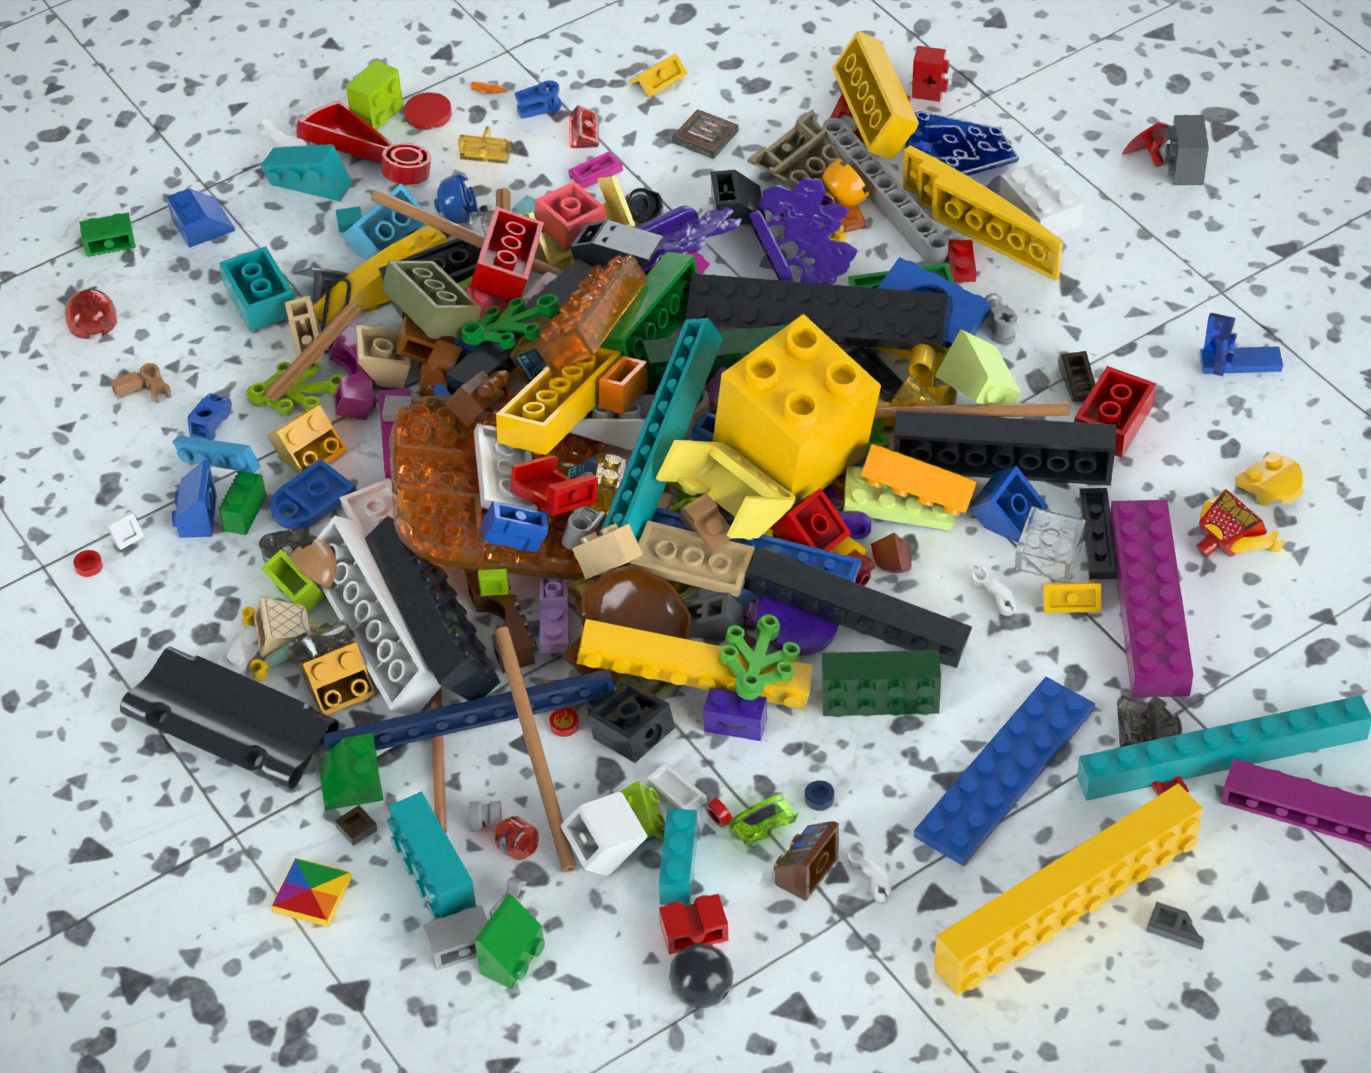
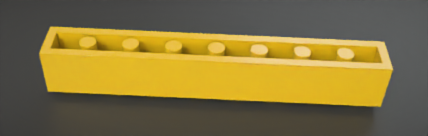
M585 619L576 664L586 665L590 668L610 669L620 674L626 673L646 679L661 680L675 685L700 688L704 691L715 688L736 692V676L719 659L722 646ZM738 652L737 660L748 672L749 665ZM786 661L794 667L791 680L779 681L764 686V690L759 696L767 697V702L785 705L789 708L804 709L810 694L813 665ZM777 665L760 670L759 675L776 671Z

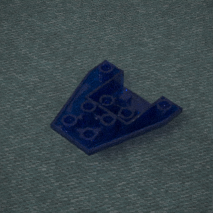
M914 112L919 124L916 131L906 141V148L910 145L966 176L1012 164L1019 160V156L999 127L929 112Z

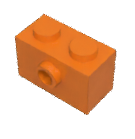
M623 356L599 379V408L609 410L615 414H624L648 390L647 361Z

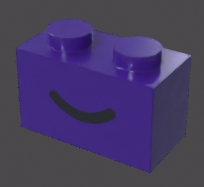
M710 688L703 709L704 732L761 741L767 721V697L758 696L754 700H746L741 698L737 692Z

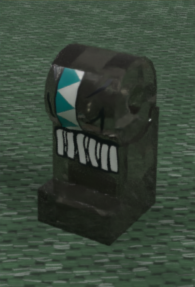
M309 527L269 533L264 535L259 541L265 563L281 549L290 557L297 547L300 546L303 549L313 544Z

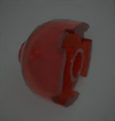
M85 289L76 292L70 297L65 306L66 324L70 333L78 338L90 339L89 335H96L101 332L102 336L106 335L117 323V311L111 298L100 290Z

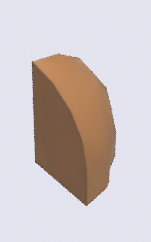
M315 539L312 545H308L303 549L300 546L297 547L290 555L296 566L311 580L330 588L335 579L337 566L336 557L325 540Z

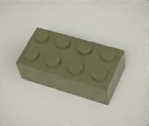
M388 261L382 290L428 337L439 339L441 336L461 338L464 325L479 321L482 307L434 261Z

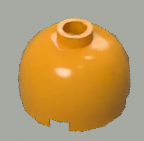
M839 158L832 162L822 175L821 181L826 191L825 195L831 197L834 203L842 205L847 209L854 208L869 197V192L864 194L862 188L865 187L862 179L849 164L842 166L840 164L842 159Z

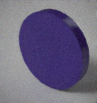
M765 596L762 597L757 610L756 623L764 615H773L780 624L777 638L770 641L769 644L781 651L785 643H796L800 647L799 655L801 656L815 654L827 648L835 639L839 626L829 620L807 614L800 609L781 604Z

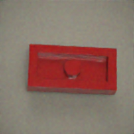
M972 239L948 240V264L955 283L976 282L977 273Z

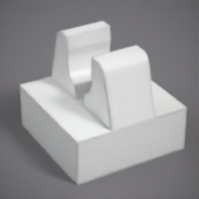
M130 511L106 524L116 547L120 550L144 537L134 514Z

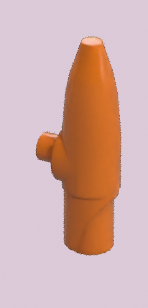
M471 82V89L482 91L484 95L507 92V89L500 85L486 82Z

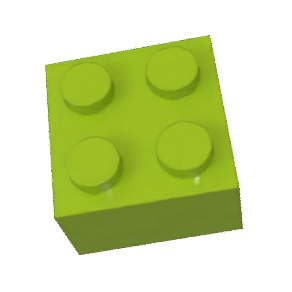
M376 59L346 85L349 108L376 130L403 107L398 69Z

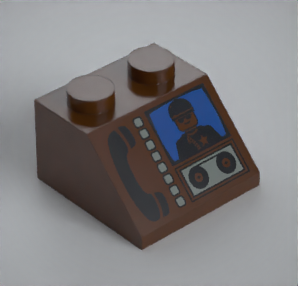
M830 821L807 825L801 834H796L791 841L790 849L785 855H780L774 864L775 885L807 901L838 860L839 823Z

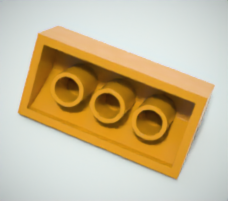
M876 444L871 445L861 476L866 477L865 483L878 488H881L882 484L891 486V492L903 497H907L908 493L919 496L917 502L933 507L934 502L944 505L943 511L959 516L960 512H967L978 481Z

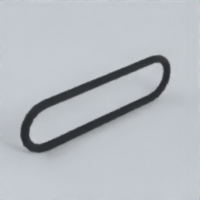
M336 277L327 286L321 332L326 326L330 289L333 283L340 280L347 283L345 307L349 303L351 283L345 277Z

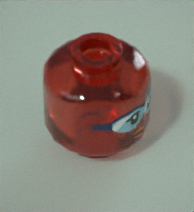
M511 816L502 820L497 825L495 845L509 857L515 860H524L532 855L538 847L539 832L534 825L518 816Z

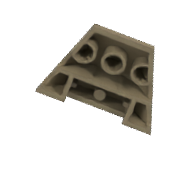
M813 109L797 120L794 128L768 148L762 147L747 160L748 163L768 172L794 189L803 178L821 180L825 169L836 159H842L840 162L842 166L847 165L836 145L831 144L827 138V131L824 126L821 127L815 119L816 114Z

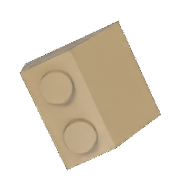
M356 324L357 360L360 366L378 386L403 389L411 365L410 358L396 354L398 330Z

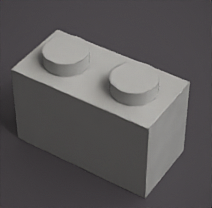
M482 905L463 909L459 913L444 918L438 917L423 924L426 943L436 971L477 958L474 940L488 922Z

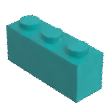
M667 808L658 883L660 905H667L672 902H683L684 906L691 904L698 839L697 810Z

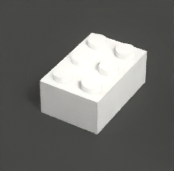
M1045 159L1001 175L1000 196L1036 220L1054 235L1082 226L1084 203Z

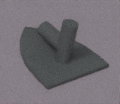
M314 267L294 272V275L314 277L312 302L316 303L323 297V290H327L330 282L329 280H324V278L334 279L336 277H346L349 274ZM339 282L333 283V285L331 286V289H332L336 284H338Z

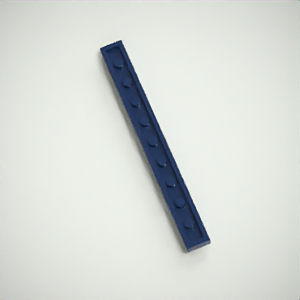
M607 669L550 683L538 684L526 688L533 715L605 699L615 691L611 671ZM508 691L458 704L337 730L323 735L327 751H329L345 737L373 733L377 751L518 719L519 717L512 693Z

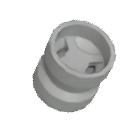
M471 801L469 807L470 830L481 831L486 827L491 831H501V801H491L485 805L480 801Z

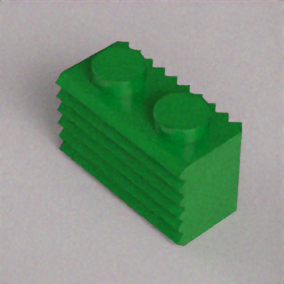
M129 212L79 221L82 242L87 257L95 256L96 254L100 255L101 253L129 250L130 248L134 249L136 247Z
M237 471L231 487L226 491L227 494L224 495L223 502L220 503L221 506L218 507L224 531L247 535L267 496L261 474Z

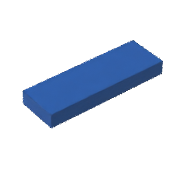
M1279 346L1200 349L1199 357L1203 374L1282 372L1283 369Z

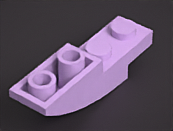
M568 565L540 566V654L565 652L569 648Z

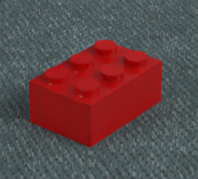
M1107 366L1074 417V422L1116 425L1115 456L1122 458L1154 406L1157 383Z

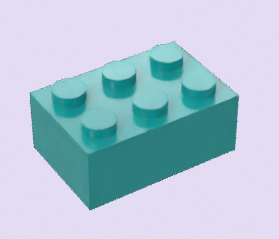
M266 246L219 262L223 285L250 332L288 318L285 302L295 300L294 292Z

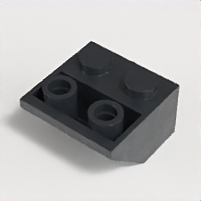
M735 169L710 172L711 196L714 210L725 207L733 210V213L726 219H742L740 225L750 224L748 214L757 210L762 213L766 221L765 211L758 206L760 198H762L760 185Z

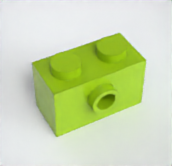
M282 549L261 567L294 604L303 605L306 608L307 614L326 597Z

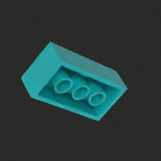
M422 791L389 805L391 818L387 819V823L393 835L390 837L391 843L396 853L402 852L405 857L402 861L407 873L415 875L417 879L415 885L421 898L426 896L430 902L427 903L432 918H444L459 913L463 909L477 907L473 881Z

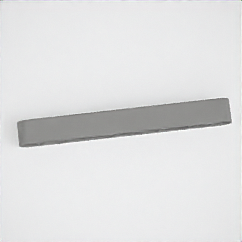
M830 118L825 120L823 126L827 131V138L831 144L836 145L846 163L862 179L865 187L862 188L863 192H869V199L928 265L947 263V236L877 158L868 152L867 147L841 119Z

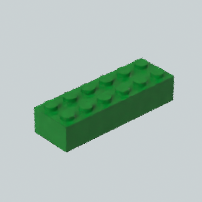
M666 252L594 335L595 346L621 352V358L626 356L641 360L643 341L670 338L686 318L692 273L698 274L694 255Z

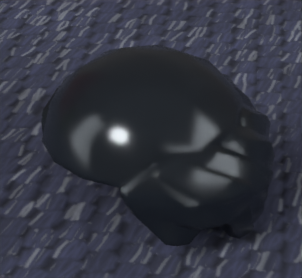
M637 188L625 197L632 218L637 223L644 224L660 216L662 212L663 201L661 195L656 191Z

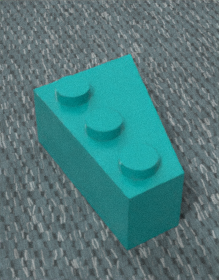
M333 144L273 147L261 164V168L270 185L331 200L341 201L353 183Z

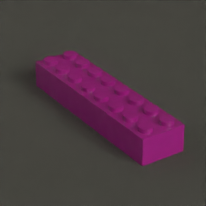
M1168 500L1112 501L1110 514L1118 567V577L1116 580L1132 698L1188 697L1191 694L1194 674Z

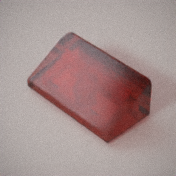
M577 105L569 117V147H598V112Z

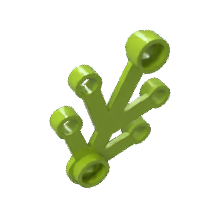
M284 361L276 366L277 372L267 381L251 385L246 391V396L252 405L256 407L269 405L276 409L281 416L287 417L294 413L293 402L305 408V411L320 405L318 397H306L303 394L328 391L329 395L333 397L341 378H344V376L333 375L329 381L302 384L311 376L318 374L319 366L318 362H315L310 366L312 368H308L283 395L288 399L272 402L266 397L265 391L284 372L283 370H286L291 365V363Z

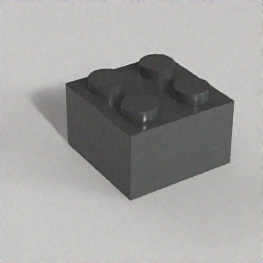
M1174 115L1173 125L1168 126V140H1171V142L1166 144V159H1170L1168 161V175H1172L1174 185H1204L1209 150L1204 115Z

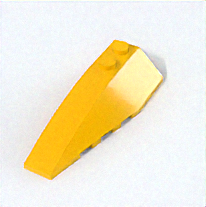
M427 225L377 253L345 277L351 283L349 302L356 303L361 311L368 312L377 310V305L391 302L390 297L382 290L383 280L379 273V268L386 266L388 261H399L448 242L447 237L440 230ZM340 281L330 289L326 326L345 308L347 283L345 281ZM326 294L313 305L317 320L321 325Z

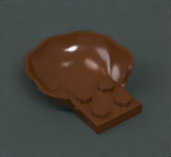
M638 565L612 568L604 573L599 581L590 584L584 591L581 600L583 627L585 619L687 640L690 638L691 614L681 602L677 591L669 582L651 574L648 570ZM581 636L562 654V657L581 675L606 670L576 664ZM611 671L613 684L624 674Z

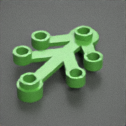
M764 615L758 620L755 633L759 638L754 652L743 639L744 630L741 627L733 625L727 630L726 641L732 645H724L721 648L719 659L736 676V692L743 699L754 700L762 694L764 686L779 681H789L792 678L794 667L786 661L793 662L798 659L800 647L796 643L787 642L783 645L781 651L765 656L769 642L777 638L780 629L778 619L773 615ZM738 652L749 665L748 672L738 662ZM777 665L776 671L759 675L760 670Z

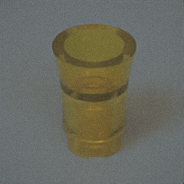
M910 374L889 405L900 407L938 406L944 404H942L943 401L930 393Z

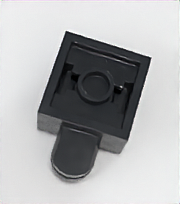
M629 680L607 698L586 703L593 739L633 763H636L675 729L670 704Z

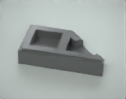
M1156 901L1146 932L1202 950L1204 939L1197 933L1187 911Z

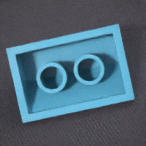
M402 184L389 193V195L423 209ZM377 204L341 236L357 255L370 259L388 246L407 237L406 234L415 229L418 231L427 225Z

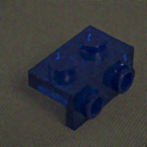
M1209 313L1203 351L1216 355L1213 374L1224 376L1226 366L1231 367L1235 352L1231 351V348L1234 349L1238 333H1234L1236 318Z

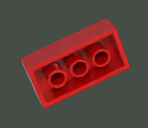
M495 206L470 288L476 289L481 293L500 297L505 301L521 298L529 277L544 222Z

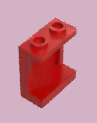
M555 455L512 466L510 492L552 515L596 503L598 477L588 474L570 479L557 471L558 457Z

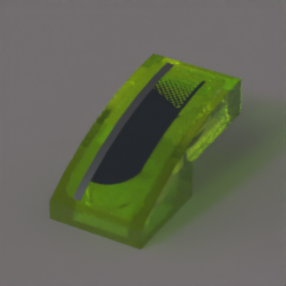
M779 794L742 811L729 821V826L745 844L769 838L774 828L794 823L799 813L782 794Z

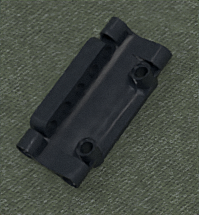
M171 646L163 650L147 676L137 686L128 691L120 703V712L289 790L294 789L298 785L313 754L324 743L323 734L339 730V721L314 710L310 705L198 655L194 657ZM166 713V718L160 723L161 716ZM262 756V762L255 767V761L258 757Z

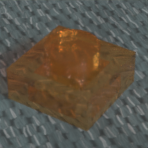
M858 205L845 207L849 211L840 220L841 225L844 227L843 233L866 228V219Z

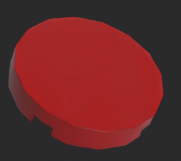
M420 93L406 102L404 106L406 120L409 125L417 129L429 130L431 126L436 125L437 128L441 127L452 116L451 102L440 93Z

